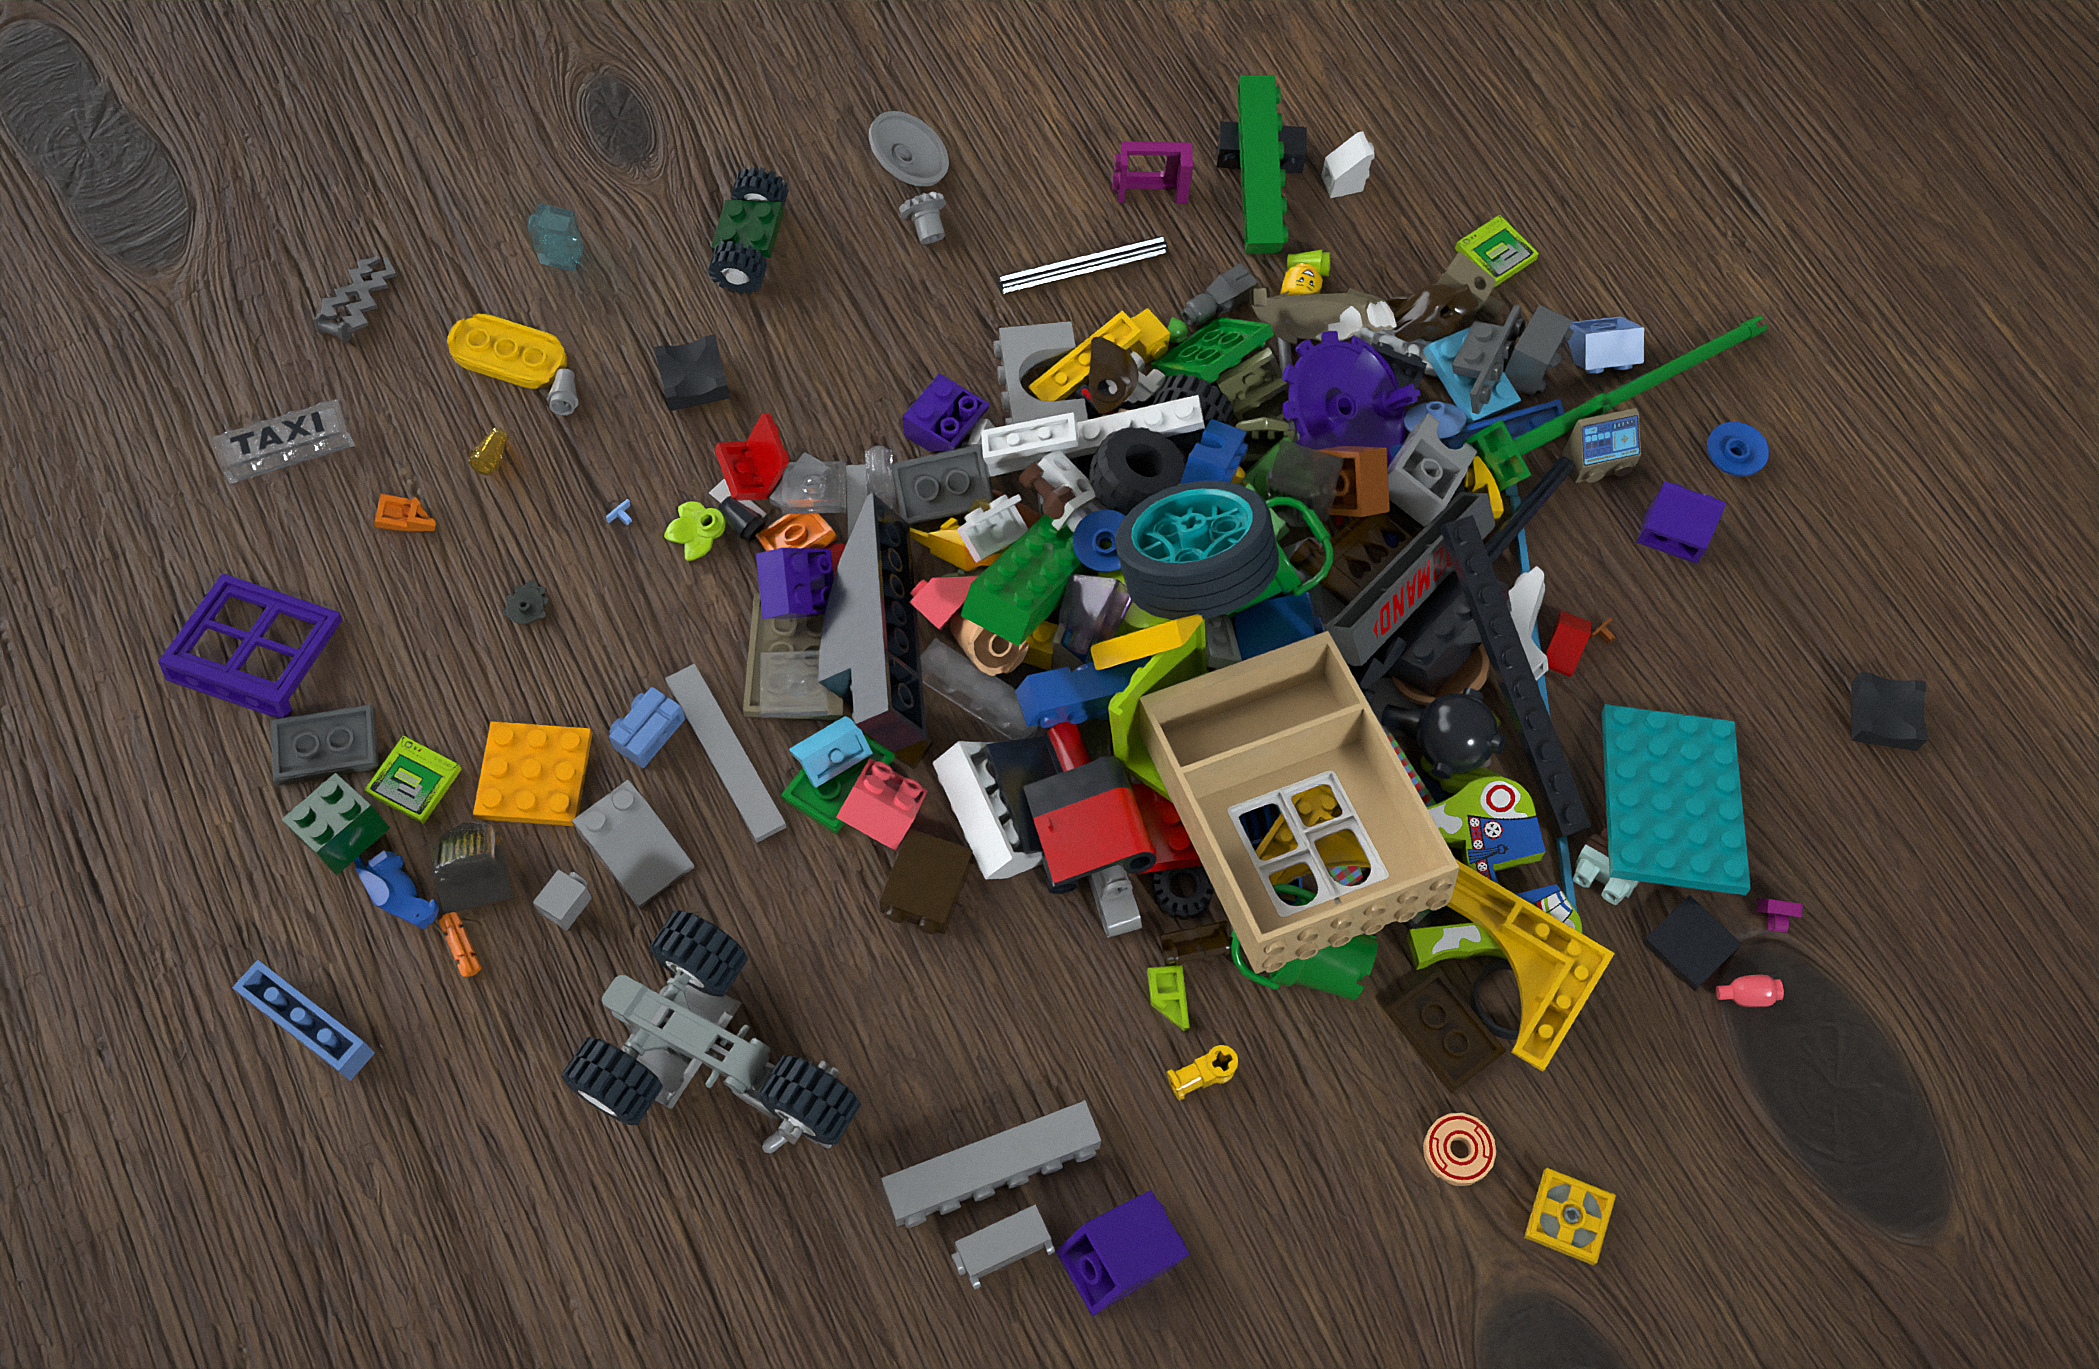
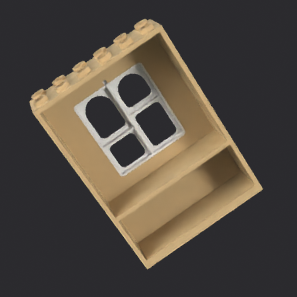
M1329 631L1139 697V734L1255 974L1265 970L1268 973L1277 971L1286 962L1297 958L1300 960L1309 959L1323 948L1331 945L1332 947L1343 946L1352 937L1363 933L1366 935L1377 933L1386 924L1394 921L1406 922L1415 917L1418 912L1429 908L1431 910L1440 909L1451 900L1460 867ZM1319 785H1328L1339 803L1343 814L1312 827L1305 826L1291 801V797ZM1273 803L1279 807L1298 847L1291 852L1263 861L1257 857L1242 827L1239 816L1245 812ZM1345 829L1352 830L1371 866V872L1367 880L1360 885L1351 887L1334 881L1314 845L1316 840ZM1305 863L1310 867L1317 881L1318 893L1314 900L1307 905H1288L1281 901L1269 881V876L1291 866Z

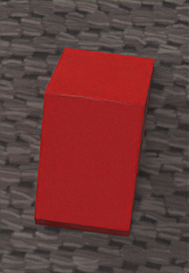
M1560 611L1545 651L1548 659V669L1568 677L1573 675L1591 634L1590 621Z

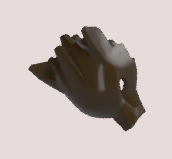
M1432 284L1414 294L1397 296L1387 300L1388 304L1395 309L1394 318L1395 322H1398L1394 328L1396 330L1394 336L1408 343L1419 338L1424 339L1425 342H1435L1444 336H1450L1462 318L1479 305L1468 284L1456 289L1442 284ZM1448 311H1450V313H1449V315H1448L1447 317L1441 316V315L1447 313Z

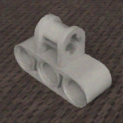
M1122 863L1087 876L1104 931L1108 938L1142 928L1139 910L1132 892L1133 887Z

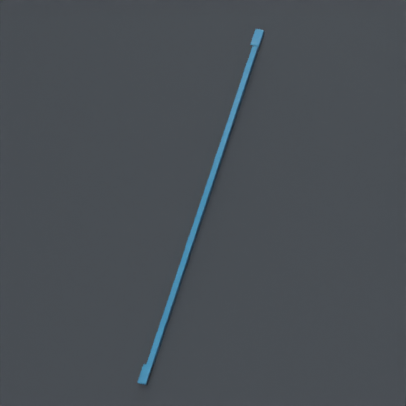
M1517 483L1505 489L1506 496H1510L1512 513L1521 504ZM1523 528L1515 537L1520 575L1530 572L1525 530ZM1536 619L1531 638L1539 650H1541ZM1543 674L1536 682L1550 717L1545 675ZM1567 836L1556 838L1563 894L1577 912Z

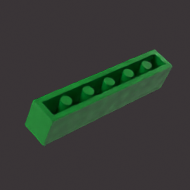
M1275 75L1240 76L1237 85L1245 254H1277L1281 252L1283 244L1288 242V226L1283 225L1282 215H1286L1287 200L1286 197H1281V187L1285 186V170L1280 169L1279 159H1283L1284 144L1283 141H1278V132L1282 131V114H1277V104H1280L1281 89L1280 86H1275Z

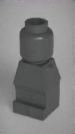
M1241 263L1225 273L1220 274L1208 287L1206 294H1199L1186 302L1185 308L1181 310L1184 322L1189 326L1193 324L1202 325L1216 314L1220 315L1236 310L1243 303L1250 302V288L1257 289L1258 281Z

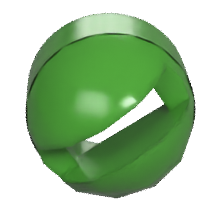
M1174 317L1171 318L1168 326V331L1170 332L1169 342L1181 343L1187 338L1188 334L1187 325Z

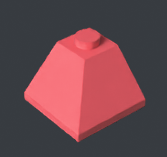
M978 576L932 578L928 583L923 579L911 591L910 594L914 598L910 603L942 631L951 621L952 616L963 608L970 585Z

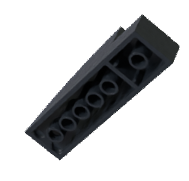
M874 493L867 495L839 560L829 594L820 644L818 682L853 707L852 719L854 725L892 752H896L927 739L917 611L910 603L914 598L910 593L915 588L909 524Z

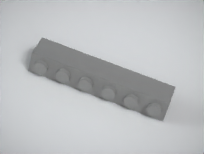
M1082 1101L881 1178L882 1185L897 1227L905 1224L906 1228H911L927 1220L926 1215L936 1211L944 1215L961 1207L960 1202L970 1198H974L975 1202L987 1199L995 1194L994 1189L1008 1184L1009 1188L1023 1185L1029 1181L1028 1176L1041 1171L1043 1175L1054 1173L1063 1168V1162L1074 1158L1076 1162L1088 1160L1096 1155L1095 1150L1100 1149L1101 1138L1086 1101Z

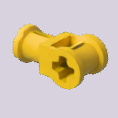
M1218 1045L1213 1047L1208 1054L1195 1059L1192 1064L1175 1072L1170 1069L1166 1071V1075L1175 1096L1180 1101L1185 1098L1186 1093L1200 1087L1204 1089L1215 1083L1222 1084L1228 1082L1233 1077L1238 1066V1057L1229 1046ZM1216 1058H1219L1221 1062H1228L1225 1071L1221 1067L1214 1068Z

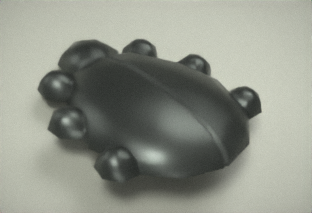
M533 580L526 582L524 587L520 585L515 586L514 591L516 593L506 596L508 604L507 608L502 610V614L519 624L532 623L538 618L544 619L545 612H543V609L549 603L548 598L542 597L546 589L544 587L537 589V583Z

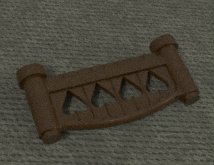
M1389 500L1390 512L1356 517L1330 540L1333 548V563L1327 576L1319 584L1345 607L1425 528L1418 523L1419 527H1414L1413 533L1406 532L1398 516L1416 520L1391 500ZM1381 530L1400 536L1403 542H1397L1396 548L1389 547L1384 540ZM1308 538L1293 553L1289 561L1297 571L1304 570L1313 578L1321 570L1325 562L1324 547L1320 548L1312 539ZM1363 545L1383 551L1386 557H1380L1379 563H1373L1370 561ZM1346 560L1364 565L1369 572H1364L1362 579L1353 577Z

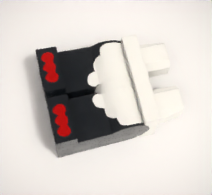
M1132 352L1130 355L1138 367V383L1132 394L1120 406L1100 414L1092 401L1089 385L1086 386L1085 384L1076 391V399H1085L1087 417L1089 419L1102 417L1103 414H1116L1120 408L1130 411L1151 406L1163 382L1166 380V376L1158 369H1153L1147 376L1142 374L1140 371L1144 368L1145 361L1136 352ZM1103 380L1098 384L1097 389L1102 395L1110 396L1117 391V386L1111 380Z

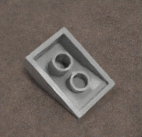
M629 780L622 783L572 820L579 836L639 909L694 868V864Z

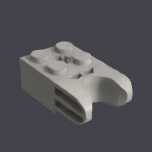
M1427 413L1413 428L1388 467L1389 500L1424 527L1446 508L1477 453V450L1468 443H1465L1462 448L1457 450L1446 447L1437 435V427L1440 421L1430 413Z

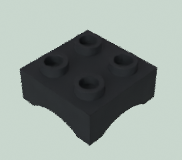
M715 334L705 336L689 344L654 347L669 411L730 398Z
M1860 672L1851 682V741L1917 751L1927 741V729L1924 722L1926 682L1918 680H1891L1876 676L1873 673Z

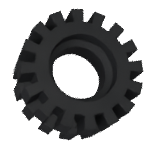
M1203 865L1156 871L1152 884L1153 900L1155 904H1160L1159 910L1163 913L1166 910L1169 911V917L1174 918L1175 914L1180 915V920H1186L1187 915H1191V918L1198 916L1199 911L1203 913L1207 905L1210 904L1214 887ZM1178 875L1189 876L1196 884V891L1189 897H1179L1170 888L1171 880Z

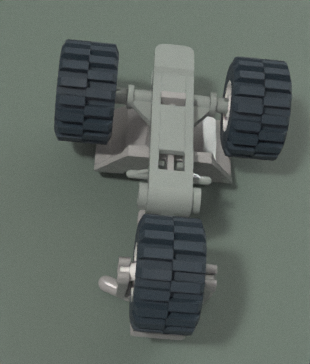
M673 911L649 946V950L657 962L675 977H670L667 981L668 985L662 988L658 994L626 975L617 976L604 993L602 1002L604 1006L612 1010L613 1016L623 1022L632 1034L622 1049L604 1040L587 1037L561 1074L565 1084L582 1099L610 1117L627 1125L638 1126L654 1101L672 1109L701 1064L704 1063L713 1069L712 1074L705 1083L707 1088H711L719 1075H722L726 1078L724 1084L741 1100L770 1118L783 1121L779 1126V1130L763 1142L762 1149L765 1153H773L787 1141L795 1145L801 1134L810 1141L818 1143L827 1149L831 1148L832 1145H837L861 1107V1103L856 1095L837 1079L840 1072L834 1067H828L829 1064L825 1061H821L816 1066L802 1058L783 1055L775 1066L768 1062L770 1059L768 1054L771 1049L755 1038H752L750 1042L743 1040L749 1031L748 1025H743L737 1035L726 1031V1026L742 1002L732 999L725 994L748 961V956L731 936L714 924L690 912ZM718 1038L722 1040L720 1043L721 1046L726 1048V1046L729 1044L730 1046H732L731 1050L727 1051L726 1049L716 1045L715 1043L718 1040Z

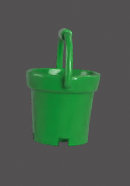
M1274 497L1265 501L1268 508L1276 505H1290L1297 508L1303 514V519L1318 542L1323 544L1325 550V562L1321 570L1313 578L1302 584L1287 556L1276 541L1279 554V568L1274 580L1263 593L1247 605L1227 613L1229 619L1282 591L1284 593L1292 592L1295 596H1300L1327 576L1333 563V548L1329 540L1330 534L1313 509L1310 510L1303 502L1291 497Z
M1282 883L1272 885L1275 893L1283 892L1299 896L1300 898L1293 906L1307 905L1317 895L1293 885ZM1234 929L1231 937H1233L1231 945L1233 962L1241 974L1253 982L1274 990L1279 989L1280 985L1289 987L1297 984L1340 996L1350 1001H1355L1362 993L1365 986L1359 985L1356 982L1362 981L1365 975L1370 976L1378 949V941L1375 940L1377 936L1363 933L1352 937L1343 946L1332 947L1331 945L1323 948L1309 959L1300 960L1297 958L1286 962L1281 969L1270 972L1269 979L1255 974V972L1247 968L1241 959L1239 950L1241 943Z

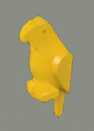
M950 518L940 526V531L925 533L910 528V538L930 548L931 554L965 571H974L982 565L990 566L1011 546L1009 545L976 563L957 531L961 527L958 525V520Z

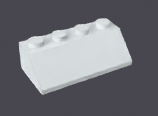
M958 741L937 758L933 765L938 774L939 782L944 787L951 803V808L959 820L964 837L973 850L978 868L983 873L984 878H1009L1043 864L1044 851L1025 854L988 760L984 746L996 742Z

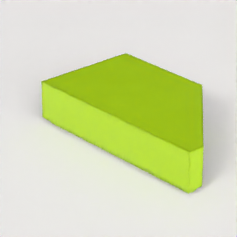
M1182 965L1148 968L1147 976L1151 1005L1182 1031H1189Z

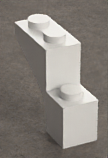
M1537 566L1529 573L1525 572L1520 575L1514 587L1509 591L1512 607L1510 614L1536 681L1548 671L1547 656L1539 650L1531 638L1545 593L1544 573Z

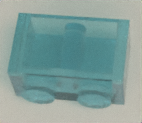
M539 203L535 214H531L529 217L528 231L531 232L534 242L533 247L537 252L540 264L574 272L584 250L575 212Z

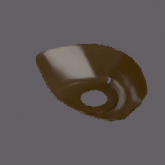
M1093 337L1091 341L1089 389L1095 408L1102 414L1114 410L1132 394L1137 386L1139 373L1136 362L1125 349L1105 338ZM1103 380H1111L1116 384L1117 391L1113 395L1104 396L1098 391V384Z

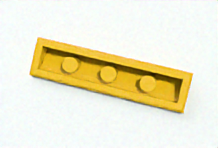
M1197 614L1175 619L1092 645L1090 650L1096 670H1102L1183 646L1203 621L1202 615L1199 616Z

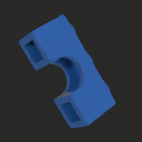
M1211 419L1203 432L1200 444L1196 443L1188 457L1180 484L1197 481H1225L1231 483L1232 477L1236 474L1248 448V444L1243 443L1247 431Z

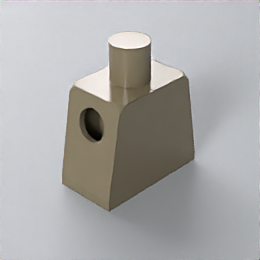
M1460 252L1457 253L1436 284L1446 285L1453 289L1468 284L1479 305L1462 318L1464 321H1471L1478 310L1494 319L1503 305L1501 301L1489 295L1496 283L1495 278Z

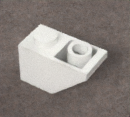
M1363 131L1357 132L1325 157L1321 177L1330 198L1358 193L1364 190L1366 179L1369 178L1371 160L1374 159V148L1372 143L1367 141Z

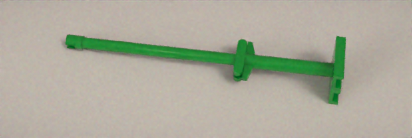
M1756 316L1710 342L1607 394L1602 393L1513 440L1501 419L1464 440L1463 444H1472L1473 448L1477 450V456L1485 463L1497 484L1499 492L1531 476L1521 457L1522 455L1573 430L1578 420L1603 415L1612 410L1613 407L1740 342L1754 338L1767 330V324L1758 328L1756 323L1764 318Z

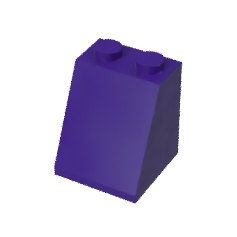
M1152 1190L1086 1222L1055 1251L1092 1317L1168 1272L1189 1255L1182 1237L1175 1231L1166 1216L1163 1205L1156 1199Z

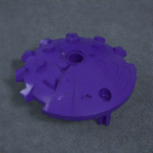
M1326 331L1321 333L1322 343L1313 346L1309 338L1300 343L1295 348L1300 358L1295 367L1291 364L1286 366L1282 380L1289 384V401L1284 402L1283 413L1285 419H1293L1301 437L1297 441V446L1304 455H1310L1313 453V450L1337 446L1387 447V467H1389L1393 461L1389 448L1404 443L1406 433L1404 418L1406 416L1405 406L1417 402L1420 391L1415 390L1414 384L1400 388L1394 373L1384 358L1370 344L1356 336H1353L1351 343L1339 341L1337 331Z

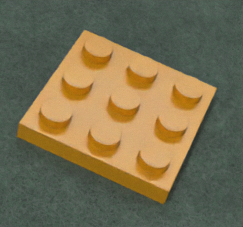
M491 721L473 811L475 819L574 826L572 820L579 816L592 740L591 729Z

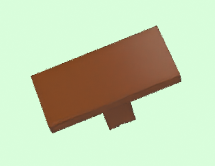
M1610 617L1590 635L1589 640L1598 633L1606 643L1610 644L1615 639V636L1605 626L1613 618Z

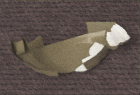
M1269 287L1261 289L1250 288V304L1258 319L1262 323L1270 324L1275 336L1296 345L1297 338L1322 341L1321 333L1326 331H1337L1339 341H1343L1355 335L1363 328H1367L1372 332H1379L1382 329L1391 330L1396 327L1394 314L1384 299L1349 288L1347 293L1287 295L1289 292L1287 291L1271 297ZM1289 319L1291 325L1286 324L1285 321Z

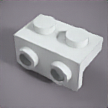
M1005 494L989 503L991 509L983 512L980 507L964 517L966 523L959 527L957 531L976 563L1015 543L1028 530L1015 507V504L1022 500L1019 494L1010 499Z

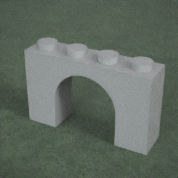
M1071 321L999 328V340L994 341L995 359H1001L1002 366L997 367L999 385L1005 384L1006 391L1001 392L1003 411H1009L1010 417L1005 418V426L1074 412L1077 422L1088 420L1085 399L1053 402L1041 401L1030 396L1020 383L1028 372L1039 367L1054 366L1076 348Z

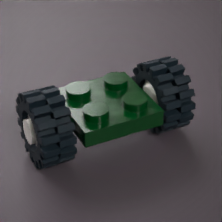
M750 167L749 170L747 168L742 169V172L739 171L731 193V200H725L711 246L713 256L708 274L712 277L714 283L719 282V287H728L727 291L733 292L734 289L737 290L738 294H743L744 291L747 294H752V291L757 292L761 288L767 268L766 258H771L789 190L787 183L782 182L783 178L781 176L774 177L775 172L771 170L769 173H766L765 168L761 167L759 171L755 167Z

